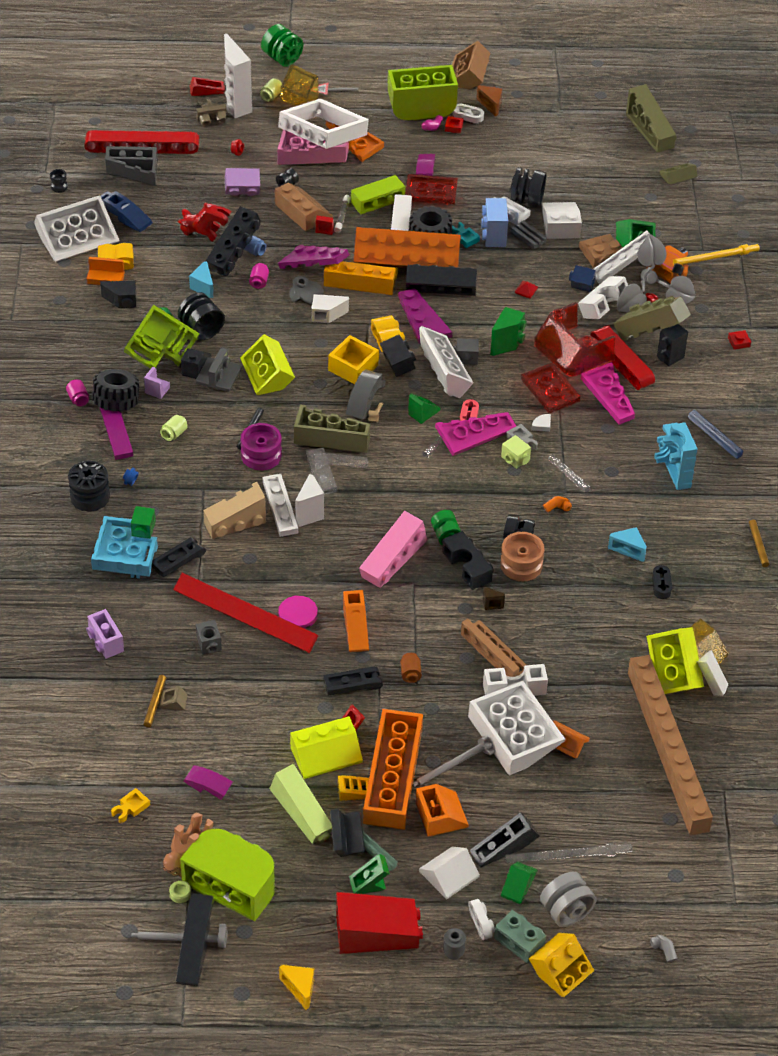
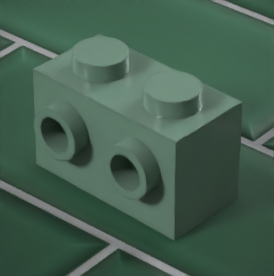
M513 910L495 926L494 938L527 964L530 962L529 958L545 945L546 935L539 927L529 923L523 915L517 914Z

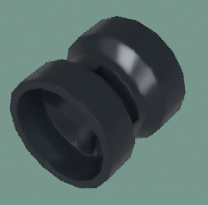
M288 168L284 173L278 174L275 180L280 187L288 182L293 185L298 183L299 177L293 168Z
M55 169L50 172L52 191L61 193L67 190L68 184L65 170Z

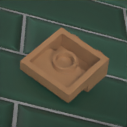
M611 234L579 242V248L593 268L622 249L620 243L614 240Z

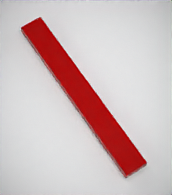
M181 574L173 589L181 595L309 654L318 638L317 634L187 574Z

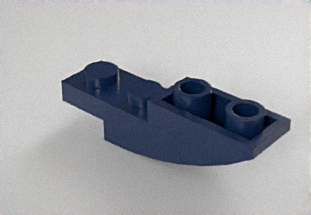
M107 191L101 195L106 210L116 215L119 222L138 232L145 230L152 224V220L137 205L119 192L110 193Z

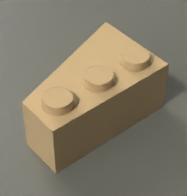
M257 482L253 483V487L243 493L241 490L236 492L237 496L226 501L223 499L203 510L204 524L212 539L266 523L265 496Z

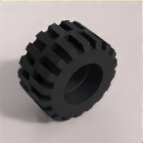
M424 206L423 208H418L417 211H413L412 215H410L409 231L452 234L451 215L440 207Z
M108 369L99 372L93 378L92 400L99 408L120 412L130 410V408H134L138 404L139 379L135 374L121 369Z

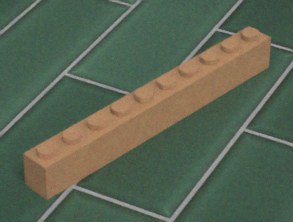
M650 655L630 658L628 675L689 835L710 832L713 816Z

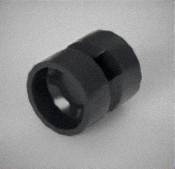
M508 515L503 539L516 532L533 534L535 521L530 519H523L521 521L519 517Z

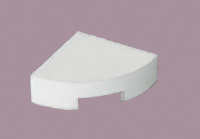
M551 414L538 416L532 423V430L550 432Z

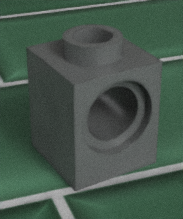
M457 338V346H453L462 364L478 365L479 339Z
M215 620L196 624V638L202 655L222 650L221 636Z

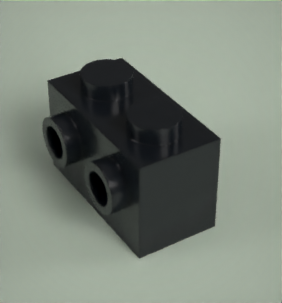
M680 324L664 328L660 331L657 357L667 366H671L685 357L688 331Z
M400 334L380 343L384 356L396 377L416 369L414 361H416L413 351H408L410 347L406 339L402 340Z

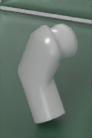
M657 935L650 939L653 949L660 948L664 951L667 962L678 959L670 939L663 935Z

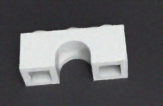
M609 276L578 303L583 318L600 319L610 310L607 303L618 301L622 290L628 286L626 278Z
M544 664L524 666L523 673L515 677L506 676L504 668L484 669L483 687L485 695L520 681H524L534 696L546 695L548 678Z

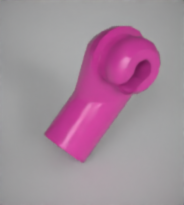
M437 115L434 120H426L422 123V129L425 131H436L443 121L442 116Z

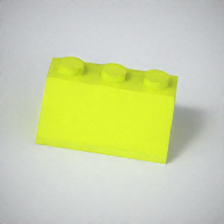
M265 334L240 357L257 395L283 390L295 378L280 343Z
M693 627L646 636L650 658L664 694L704 687L702 672L697 663L699 656Z
M349 716L290 733L291 750L304 779L363 763L357 734Z

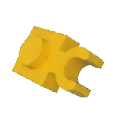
M135 788L120 799V805L113 807L111 814L113 817L116 814H122L118 819L119 823H123L127 820L129 814L135 817L149 807L150 800Z

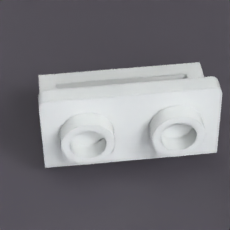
M506 198L508 221L515 225L521 224V221L530 216V210Z

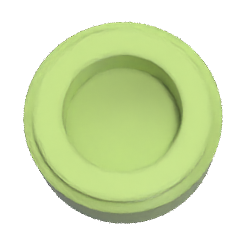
M185 881L174 882L169 888L170 898L176 903L188 901L191 897L190 885Z

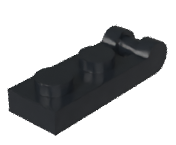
M190 537L152 560L151 567L162 577H165L194 558L202 557L206 549L202 545H198V541L194 537Z
M375 666L323 675L328 696L369 688L377 690L383 686L382 680L379 678V670Z

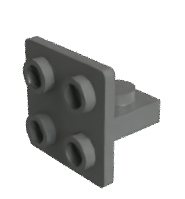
M221 347L215 359L207 358L196 379V384L229 392L241 371V365L230 363L228 349Z

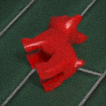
M204 203V207L196 215H192L188 210L183 209V219H180L178 223L181 224L180 229L185 235L188 236L197 232L207 236L213 242L217 237L216 232L220 225L224 227L228 222V216L231 211L221 206Z

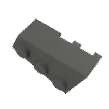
M106 146L105 163L107 173L156 186L157 147Z

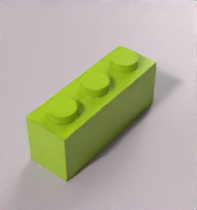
M396 175L352 189L351 203L361 215L393 204L395 194L405 195V185Z

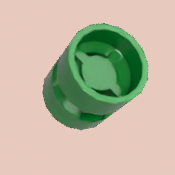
M450 510L439 511L431 518V524L441 545H443L444 538L461 532L456 517Z

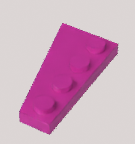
M612 362L581 373V380L619 425L634 419L635 412L628 397L624 394L625 390L619 383V377L614 371Z
M508 412L486 415L483 418L472 417L463 421L458 419L451 420L449 423L438 422L435 425L452 456L506 435L508 430L516 427Z

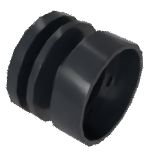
M517 167L511 182V200L516 202L519 196V203L523 204L525 197H528V205L540 207L544 196L547 173L535 170L532 177H530L529 169L526 168L523 174V168Z
M202 292L188 296L178 309L179 320L198 332L199 336L197 339L208 340L214 337L222 329L225 322L224 313L213 303L207 294Z
M83 461L75 464L69 470L70 499L74 507L87 512L97 511L105 507L110 499V489L108 485V472L104 465L96 461Z

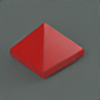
M522 281L515 290V293L531 299L538 286L528 281Z
M351 705L342 718L349 716L355 731H357L365 717L354 705Z

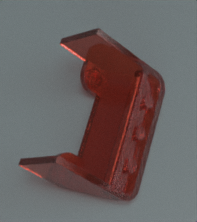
M576 302L550 312L534 337L535 347L568 376L580 375L615 360L614 335L597 341L589 335L578 339L569 331L578 327V304Z

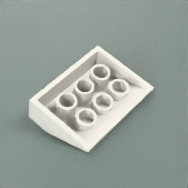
M224 34L226 110L234 118H238L252 113L251 60L228 34Z
M100 195L36 215L34 222L42 242L55 262L96 250L99 245L114 244L120 241Z
M524 681L470 701L469 719L482 737H489V742L493 744L491 747L495 750L494 755L508 775L527 769L565 741L564 736Z

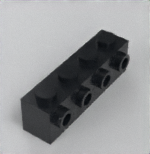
M241 206L238 208L206 259L209 270L225 277L233 271L238 258L243 255L245 247L251 242L253 234L260 227L261 221L258 213Z
M419 264L407 265L406 290L416 289L419 293L476 296L477 269L471 267L455 268L453 266L439 267L436 265L422 266Z

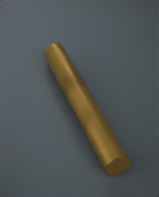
M750 520L749 526L762 567H768L770 563L756 520Z
M159 675L143 723L145 727L149 728L152 725L166 682V676Z

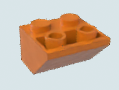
M438 784L416 788V806L428 837L469 827L456 791Z

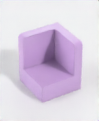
M152 367L144 377L146 394L161 399L170 388V382L157 378L155 367Z

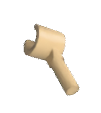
M382 403L378 404L375 411L369 410L368 421H379Z

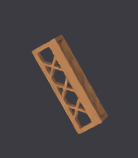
M466 619L462 622L461 635L495 668H504L506 676L515 677L523 673L524 666L527 665L480 620L472 623L469 619Z

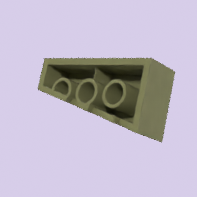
M644 84L630 88L626 109L627 117L657 153L674 148L675 140L677 139L676 133L647 85Z
M670 296L664 300L661 298L657 299L652 303L647 301L642 305L635 304L629 308L630 311L613 324L620 338L623 341H627L631 336L636 338L645 332L649 334L660 328L664 329L680 324L691 314L682 296L675 298Z
M300 404L294 424V444L367 453L370 443L369 423L351 418L341 419L338 414L332 413L327 415L322 413L320 409L315 408L313 411L307 409L306 405Z

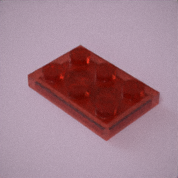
M408 174L405 195H411L412 202L455 205L458 178Z
M553 363L521 374L523 383L548 413L580 402L581 396Z

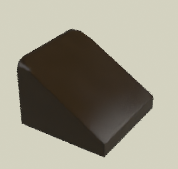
M484 587V609H504L505 594Z

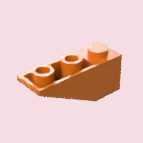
M363 590L343 591V611L349 652L369 651Z

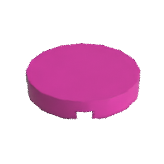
M292 596L282 601L279 606L278 617L306 629L307 626H312L317 620L318 608L310 598Z

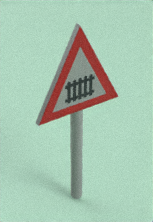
M329 82L304 89L305 91L325 96L328 95V91H358V88H328Z

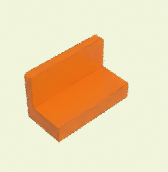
M89 257L87 284L100 285V281H123L125 274L124 261L122 259Z
M553 721L565 738V741L557 746L556 749L574 758H578L584 743L589 742L590 738L557 721Z

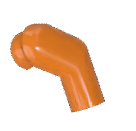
M555 496L546 502L543 507L547 513L555 507L569 511L572 504L565 497Z

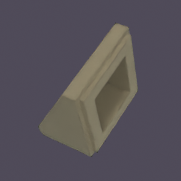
M180 686L162 691L160 708L184 710L187 693Z

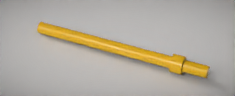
M745 244L740 245L738 248L673 260V265L674 263L681 265L738 254L741 256L748 255L750 252L759 251L760 246L758 244L749 246Z

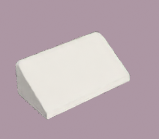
M709 651L697 663L713 695L723 696L728 687V682L713 652Z

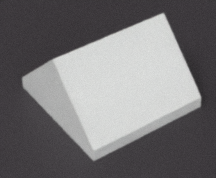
M309 474L295 500L298 527L324 519V492L311 474Z
M450 847L419 868V872L446 900L480 876L467 848Z

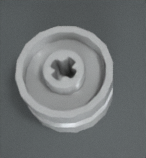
M568 872L555 878L545 887L540 895V902L548 912H551L552 919L559 927H567L579 922L590 913L596 904V896L586 886V882L579 873Z

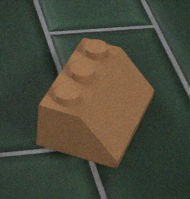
M476 41L454 56L452 66L458 88L471 90L483 83L490 52L479 41Z
M289 182L275 189V205L303 230L307 231L316 226L317 215L333 218L331 213L303 189Z

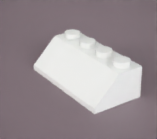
M421 326L419 328L420 342L424 356L431 363V368L436 372L437 379L444 386L445 393L449 396L461 398L473 384L472 379L448 337Z

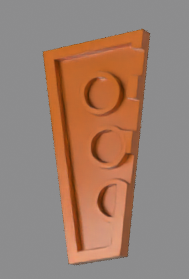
M326 121V126L329 129L339 127L336 124ZM369 132L363 137L349 141V150L361 162L384 148V142Z

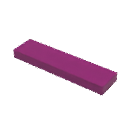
M100 408L115 460L133 457V450L121 411H107Z

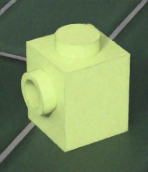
M515 435L502 444L501 457L508 464L517 469L529 462L531 447Z

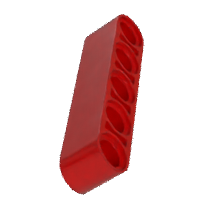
M606 325L590 333L592 343L612 362L614 367L635 389L640 390L655 383V376L651 369L609 326Z

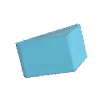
M206 261L189 276L190 289L198 293H205L209 298H214L213 282Z
M637 527L610 534L608 549L644 562L647 546Z

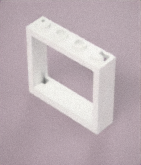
M318 99L280 111L278 127L328 149L367 135L369 119L323 99ZM320 117L339 127L326 130L305 120Z

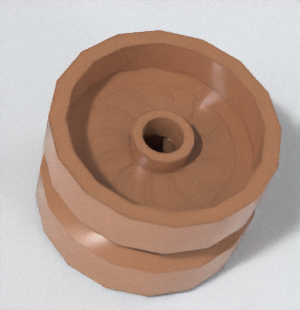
M516 532L504 539L500 562L503 573L516 581H529L540 575L543 569L544 544L541 539L528 532Z

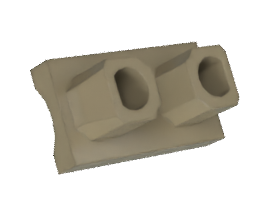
M207 99L206 105H201V108H197V121H200L203 127L209 126L211 119L216 118L218 124L225 123L226 104L218 105V103H212L211 99Z

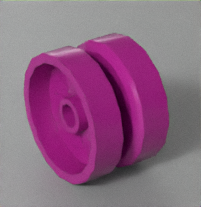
M267 423L252 424L244 429L240 439L243 463L251 469L263 471L277 466L282 457V436L280 431L275 426Z

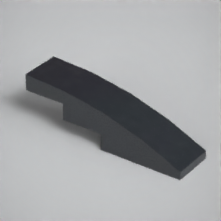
M191 895L183 933L176 984L199 985L207 950L206 942L211 925L210 916L214 903L213 896Z

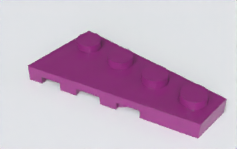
M298 245L294 248V251L279 261L278 265L280 269H285L287 265L297 268L300 264H305L306 267L318 263L319 265L339 264L349 256V252L347 249L339 247L328 248L327 246Z
M416 289L398 292V298L418 344L421 343L419 331L421 326L452 338L453 332Z

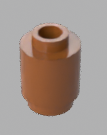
M415 653L404 654L400 661L402 679L408 683H415L422 677L420 658Z

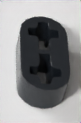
M658 565L653 569L652 574L654 595L659 599H667L671 596L672 591L671 572L668 567Z

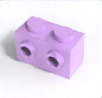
M226 168L225 194L233 196L239 194L259 195V168Z
M106 609L87 616L89 627L86 630L90 639L93 638L95 640V646L99 653L102 652L105 658H109L124 652L123 636Z

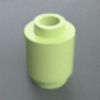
M272 78L261 89L260 95L262 99L267 102L274 100L283 91L282 82Z
M174 415L162 426L160 430L162 437L167 441L175 440L187 429V421L183 416Z

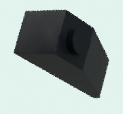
M520 812L470 849V852L482 868L524 849L539 838L540 835L530 820Z

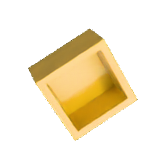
M351 335L328 355V371L353 384L356 383L364 370L373 371L379 366V350Z

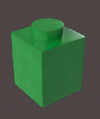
M135 507L131 520L132 536L151 539L156 522L154 508Z

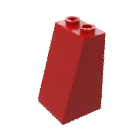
M336 892V921L340 954L419 948V939H423L422 926H418L421 914L420 907L415 905V899Z

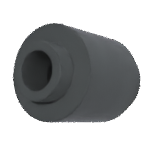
M453 928L444 934L443 952L449 959H459L465 953L466 935L462 930Z

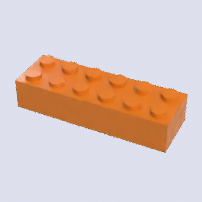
M356 227L354 263L407 268V265L413 264L422 266L436 265L439 267L453 266L458 268L461 236L457 234Z
M382 709L363 808V824L405 830L423 729V714Z

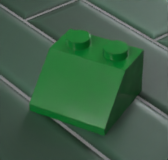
M633 219L616 222V240L622 248L645 231H648L650 235L655 237L656 223Z
M508 307L503 309L492 328L490 355L495 356L517 350L520 343L523 344L525 340V333L523 331L527 323L525 312Z

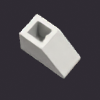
M317 294L313 296L312 322L330 323L349 312V297Z

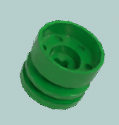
M282 24L271 26L261 41L262 51L282 66H290L295 63L300 57L304 45L300 37Z

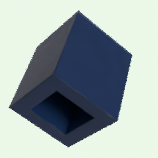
M575 265L574 271L571 270L569 275L571 288L592 292L596 280V270Z

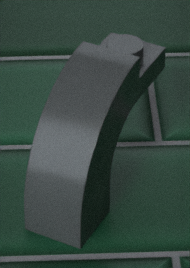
M367 369L360 374L352 390L346 415L360 419L368 418L376 391L385 386L386 380L382 379L383 374Z

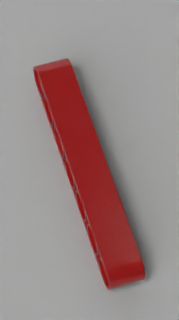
M92 130L86 133L84 147L88 152L106 153V146L157 147L158 154H194L199 149V135L195 132Z

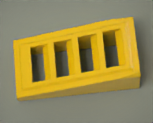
M338 776L339 800L365 799L369 778ZM362 785H366V790H362Z

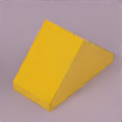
M289 965L280 966L279 979L307 1010L310 1008L314 984V968Z

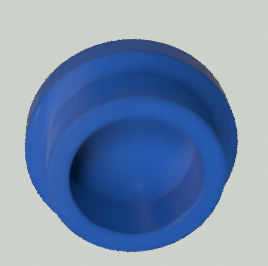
M135 468L127 469L122 479L125 480V485L129 484L132 486L139 475Z

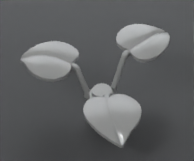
M648 234L637 252L639 262L644 266H651L641 272L642 289L640 290L637 284H630L622 290L617 301V310L620 312L628 313L631 306L635 304L642 305L647 302V297L643 294L645 283L654 284L658 282L669 288L666 292V298L682 296L685 304L691 302L696 296L693 283L685 276L673 278L671 285L657 279L658 276L652 269L655 267V264H663L667 255L662 242L653 235Z

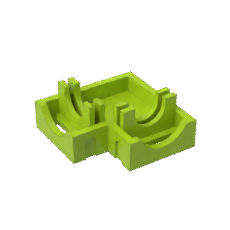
M153 305L124 348V352L150 369L152 367L157 368L158 363L161 362L163 357L180 366L185 351L181 356L179 352L187 340H190L187 348H192L199 333ZM134 350L151 359V361L142 358L137 353H135Z

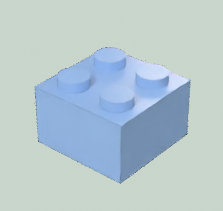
M486 198L485 205H482V216H485L481 218V229H484L482 230V240H485L486 247H506L508 229L506 198Z

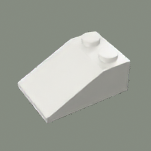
M575 202L542 203L547 239L580 238L582 221L580 210Z

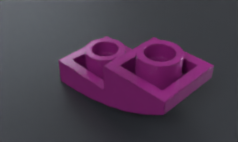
M419 154L416 177L421 179L433 177L436 161L435 154Z
M193 765L183 781L201 793L205 789L220 800H222L233 781L212 770Z

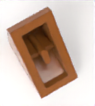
M477 86V100L494 116H498L502 102V88Z

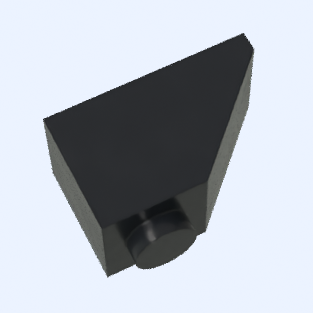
M136 280L100 281L101 297L118 308H137Z
M187 348L181 359L182 376L197 379L207 358H211V353Z

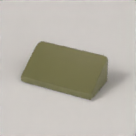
M691 163L659 171L668 184L678 183L698 176L696 165Z

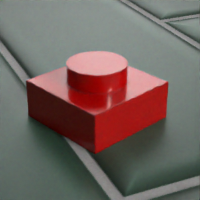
M447 116L445 131L461 133L464 118Z
M317 215L316 233L332 235L334 231V218Z
M746 330L730 332L728 334V339L734 350L751 347V340Z

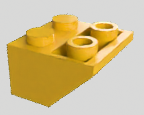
M558 933L529 958L537 975L561 997H565L594 972L591 963L574 934Z

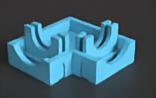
M686 423L663 425V431L666 435L657 437L660 452L655 453L654 458L657 463L665 462L677 490L691 488L698 450Z
M104 516L103 524L98 534L99 538L96 541L94 554H92L91 558L92 569L131 574V578H134V575L137 578H140V575L150 577L153 556L158 548L157 537H151V539L134 537L131 535L132 519ZM147 549H149V553H148L147 560L144 561V560H145V557H146Z

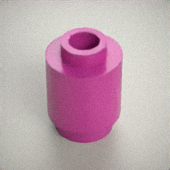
M257 263L252 268L249 279L252 287L261 289L266 286L269 275L268 267L263 263Z
M72 380L67 384L66 391L72 403L79 407L86 405L89 401V394L81 380Z

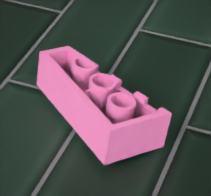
M283 130L277 149L278 165L346 162L349 152V141L326 149Z
M404 511L359 567L361 577L379 588L387 583L427 541L424 522Z

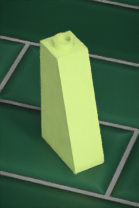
M292 764L275 773L270 790L312 844L317 841L321 843L331 836L332 824L295 765Z

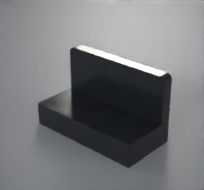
M339 809L330 810L334 851L340 857L364 853L361 813L356 811L343 814Z

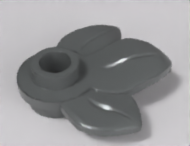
M298 276L293 280V287L289 292V296L293 302L301 298L306 303L312 305L314 294L322 295L324 291L317 282L309 281L303 276Z

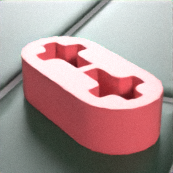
M469 399L463 402L460 421L478 417L479 404L477 401Z

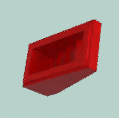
M192 77L190 84L191 96L224 94V82Z

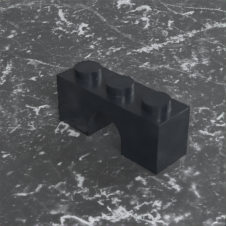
M461 531L443 539L442 552L450 563L466 562V564H463L462 578L471 590L492 582L493 566L485 560L482 552L474 546L470 537H467Z

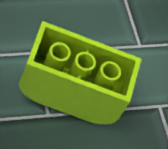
M452 65L388 70L387 89L393 113L397 118L401 120L433 119L437 115L442 117L448 116L455 110L457 106L458 83Z
M209 829L202 832L198 840L191 844L180 859L182 881L187 882L192 889L199 893L213 896L214 900L256 921L273 898L275 892L274 861L271 855L259 845L251 844L241 836L234 835L226 830ZM227 892L230 893L229 899L231 900V902H228L223 897Z

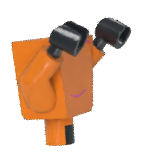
M666 246L667 256L664 263L661 265L655 264L652 270L656 272L657 276L670 284L672 279L677 276L686 277L689 268L688 264L674 263L673 265L674 259L688 256V251L685 248L677 250L672 246Z

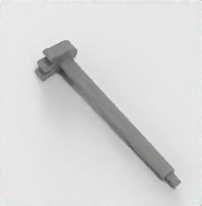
M484 736L478 739L479 745L418 778L413 783V787L426 783L481 751L492 755L495 753V750L491 747L493 744L489 742V737Z
M219 924L218 935H208L207 942L218 943V948H226L228 935L226 924ZM138 932L132 933L131 937L142 940L182 941L183 933Z

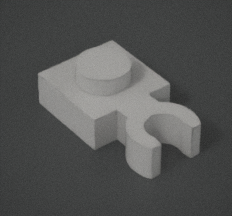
M522 424L507 431L506 437L508 439L516 435L530 447L537 450V441L532 439L533 435Z

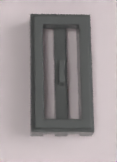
M521 221V224H516V227H511V233L533 249L546 243L547 238L525 221Z

